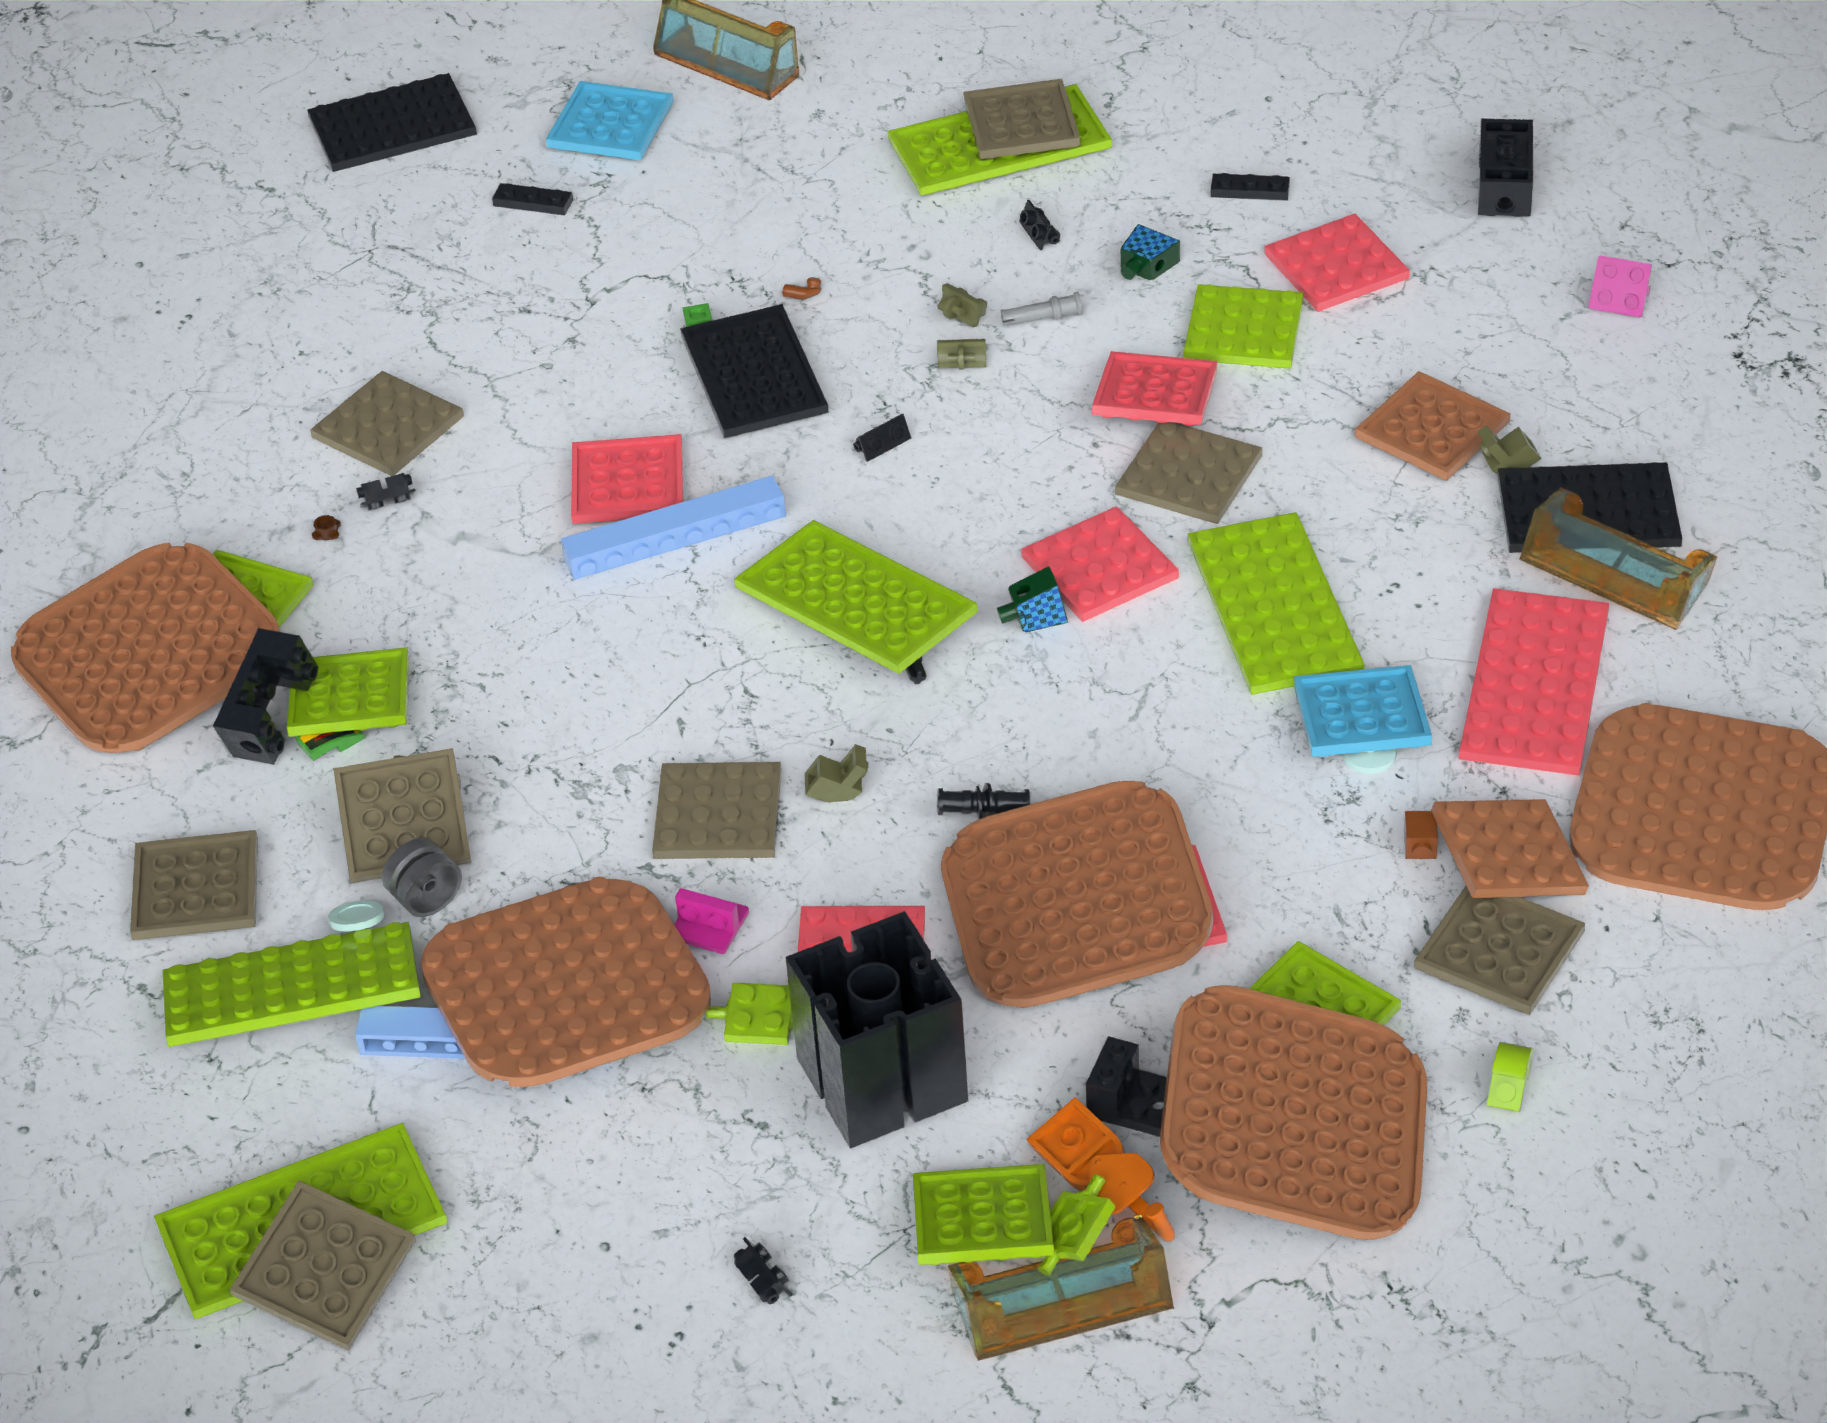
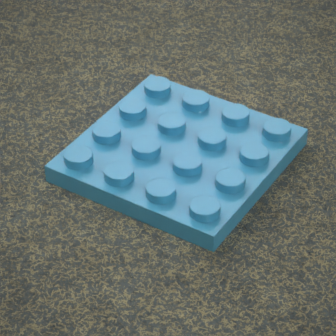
M579 81L546 138L547 147L599 154L608 157L642 160L674 102L673 93Z
M1411 665L1294 676V689L1312 757H1326L1346 753L1357 754L1377 750L1387 751L1408 747L1418 748L1420 746L1432 745V733Z

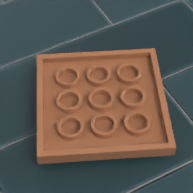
M1418 371L1355 428V437L1447 481L1481 449L1479 444L1483 441L1478 431L1487 425L1495 434L1499 433L1510 422L1511 413Z
M1546 799L1434 802L1431 812L1472 898L1586 894L1589 885Z

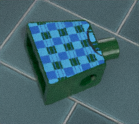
M1138 224L1120 250L1122 276L1128 280H1132L1136 275L1147 280H1154L1180 262V240Z
M1050 566L1010 585L1008 591L1012 602L996 608L1002 624L1018 619L1023 632H1031L1068 623L1059 587Z

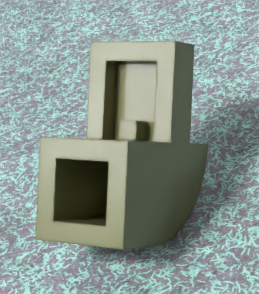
M1487 425L1478 431L1483 441L1479 444L1483 450L1482 453L1490 469L1498 474V468H1526L1542 459L1532 440L1519 426L1501 439Z
M855 744L841 762L819 755L805 772V795L828 803L849 801L862 793L861 778L866 775L868 770L866 748Z

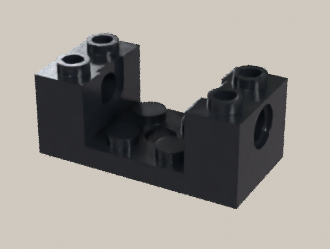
M1481 118L1478 215L1531 216L1533 120Z
M258 628L213 724V728L233 757L274 765L278 755L282 753L285 739L281 732L275 729V725L271 721L272 718L266 710L270 700L274 698L277 686L308 691L312 681L317 677L319 668L300 635Z
M1108 1036L1086 1082V1107L1100 1121L1160 1137L1163 1108L1155 1109L1151 1105L1157 1102L1164 1103L1167 1077L1139 1070V1044Z

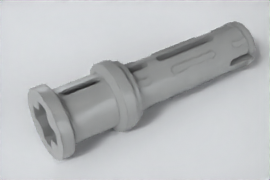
M1077 291L1070 296L1060 298L1052 296L1046 302L1002 309L1001 318L1003 326L1049 317L1058 320L1061 319V316L1075 313L1082 315L1081 297Z

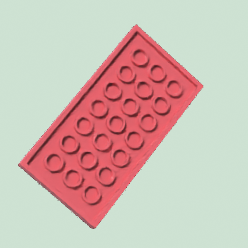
M1493 588L1459 750V759L1580 776L1609 603Z

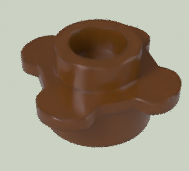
M330 515L318 517L313 523L315 531L312 533V538L325 541L337 539L339 537L338 528L341 526V522Z

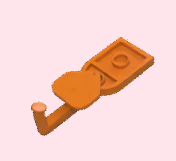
M1076 1097L1026 1139L1029 1146L1075 1189L1085 1190L1094 1174L1104 1178L1106 1183L1101 1188L1097 1197L1109 1198L1116 1206L1111 1215L1120 1213L1129 1207L1162 1240L1166 1242L1174 1240L1175 1231L1164 1212V1206L1159 1202L1149 1205L1140 1196L1153 1184L1155 1179V1173L1150 1164L1137 1153H1125L1119 1138Z

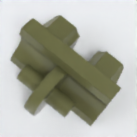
M948 283L943 284V293L938 309L943 311V315L948 319L956 318L971 327L978 326L980 317L986 314L987 301L969 295L961 287L956 288Z
M986 339L937 340L938 368H959V370H962L965 367H986Z

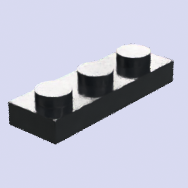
M1213 173L1211 197L1288 201L1290 177Z
M500 183L492 197V202L495 207L566 215L573 202L572 192L558 189L552 190L534 186Z

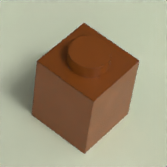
M1405 811V859H1436L1438 842L1437 822L1432 812Z

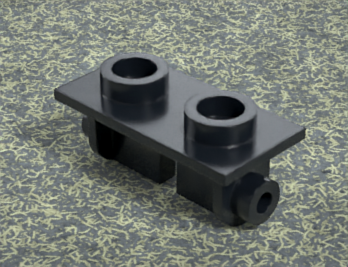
M1027 200L1024 210L1020 214L1019 222L1039 250L1043 249L1045 243L1057 244L1060 241L1059 231L1053 225H1050V221L1041 208L1035 207L1030 200Z
M900 414L856 438V442L853 443L854 449L857 452L862 451L864 453L866 462L911 439L904 414Z
M401 473L385 478L386 489H382L380 479L362 483L361 487L356 488L358 498H364L365 502L360 504V508L367 506L368 511L384 507V501L394 499L396 504L410 500V494L416 492L415 489L409 490L408 485L413 484L410 474L405 475Z
M744 1237L743 1240L748 1247L745 1250L740 1249L734 1254V1264L748 1281L759 1274L750 1285L762 1302H767L768 1304L775 1303L783 1290L789 1296H792L793 1293L785 1284L789 1281V1278L778 1265L771 1266L768 1261L772 1256L760 1242L754 1245Z

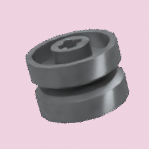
M422 837L412 839L401 845L389 857L382 873L383 886L409 913L416 917L431 916L444 909L454 899L462 881L461 869L431 839Z

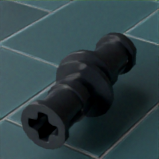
M985 783L982 791L979 786H976L975 791H943V788H938L937 791L938 815H943V812L977 813L978 819L984 818L985 813L998 814L1030 805L1029 789H1024L1023 792H1005V790L992 792L990 783Z

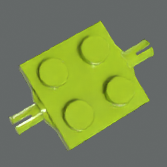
M732 983L730 999L726 1006H710L709 1011L706 1010V1019H725V1042L788 1045L790 1031L793 1028L789 985Z
M1094 1174L1083 1191L1075 1193L1062 1191L1050 1211L1054 1256H1045L1038 1267L1042 1274L1050 1276L1057 1262L1061 1259L1067 1258L1084 1261L1087 1254L1091 1251L1093 1244L1116 1207L1109 1198L1097 1197L1101 1188L1106 1183L1105 1179L1101 1176Z

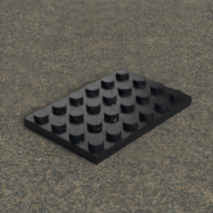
M449 73L438 74L431 78L415 80L408 84L392 86L381 91L368 92L361 96L341 99L338 102L307 109L309 120L333 172L477 135L476 126Z
M783 304L680 328L682 340L724 438L829 413L827 401Z
M1667 462L1498 468L1497 478L1509 553L1682 546V534Z

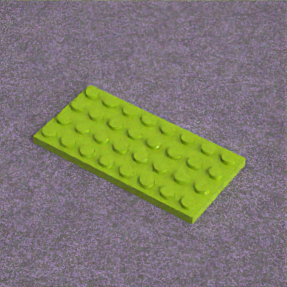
M1077 84L1065 86L1080 136V146L1068 149H1054L1044 152L1024 153L1017 156L1009 155L994 159H980L967 111L888 131V140L921 196L1112 148L1110 135Z
M1297 512L1188 533V544L1251 695L1294 687V676L1364 670L1365 664Z
M815 520L809 522L734 578L735 587L898 674L978 612L977 603Z
M409 921L403 923L392 922L383 927L366 928L342 935L331 934L311 941L300 940L294 944L280 947L270 946L250 953L239 952L219 959L208 958L198 963L178 964L162 970L165 1035L168 1047L421 997Z
M403 1122L154 1215L156 1225L194 1320L243 1302L231 1295L230 1288L298 1180L411 1232L415 1236L447 1224L446 1214Z

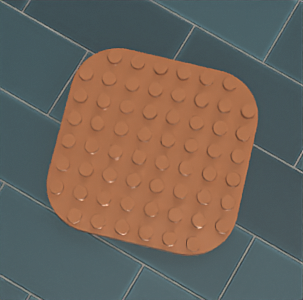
M163 543L136 553L32 615L16 633V642L14 646H11V658L19 676L82 744L101 752L121 753L143 749L145 746L157 741L225 699L258 628L280 632V629L271 612L208 550L191 543H185L184 546H171L170 543Z
M1642 703L1621 709L1603 720L1595 731L1570 825L1569 842L1575 858L1579 857L1586 865L1588 872L1613 884L1751 910L1783 908L1789 901L1796 898L1800 900L1812 890L1818 878L1827 835V748L1805 731L1799 729L1795 730L1782 726L1650 703Z
M1118 781L981 818L959 831L957 839L950 847H946L942 857V877L969 977L975 988L983 996L1002 1005L1020 1008L1042 1005L1181 966L1203 948L1213 928V911L1210 898L1178 804L1166 791L1161 788L1155 790L1146 787L1145 782Z
M595 877L589 881L566 886L562 889L478 914L456 923H449L428 942L421 958L424 982L470 1067L488 1081L493 1082L494 1079L509 1081V1086L512 1087L542 1085L678 1040L692 1032L702 1023L701 1018L706 1010L709 1011L711 1005L709 981L660 901L646 887L620 879Z
M1219 985L1205 988L1204 992L1194 997L1191 995L1183 1003L1173 1024L1160 1132V1146L1163 1158L1174 1177L1198 1198L1212 1203L1349 1238L1374 1240L1388 1237L1401 1230L1410 1221L1421 1197L1427 1100V1076L1424 1065L1418 1054H1412L1403 1044L1405 1040L1403 1037L1377 1022L1238 986Z

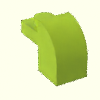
M1499 1042L1492 1068L1493 1074L1487 1106L1520 1112L1525 1083L1529 1079L1534 1048Z

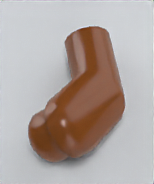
M810 277L807 279V286L802 287L785 284L782 292L783 297L805 300L818 295L822 289L820 287L821 280Z

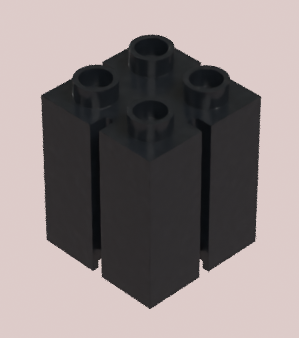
M905 911L852 931V952H847L841 936L785 957L797 1060L820 1099L825 1098V1107L850 1149L905 1127L903 1112H908L914 1123L968 1102L962 999L936 958L931 960L930 949Z

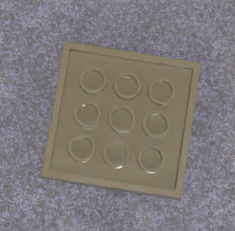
M1062 79L963 92L965 107L980 159H994L1002 156H1017L1024 153L1080 146V136Z
M381 371L310 429L313 439L390 476H394L462 419L464 413L463 408Z
M1174 422L1158 423L1116 484L1115 494L1218 524L1261 459L1262 447Z
M453 748L333 768L351 883L382 878L383 868L389 857L401 845L421 837L431 839L456 865L472 863Z
M781 762L662 763L652 849L653 859L775 858L782 771Z
M256 830L135 843L130 925L132 940L255 927L258 836Z
M1465 886L1416 957L1414 968L1531 1015L1585 932V923L1521 897L1472 898L1467 886Z
M298 1180L231 1286L230 1293L244 1302L349 1351L415 1243V1234Z

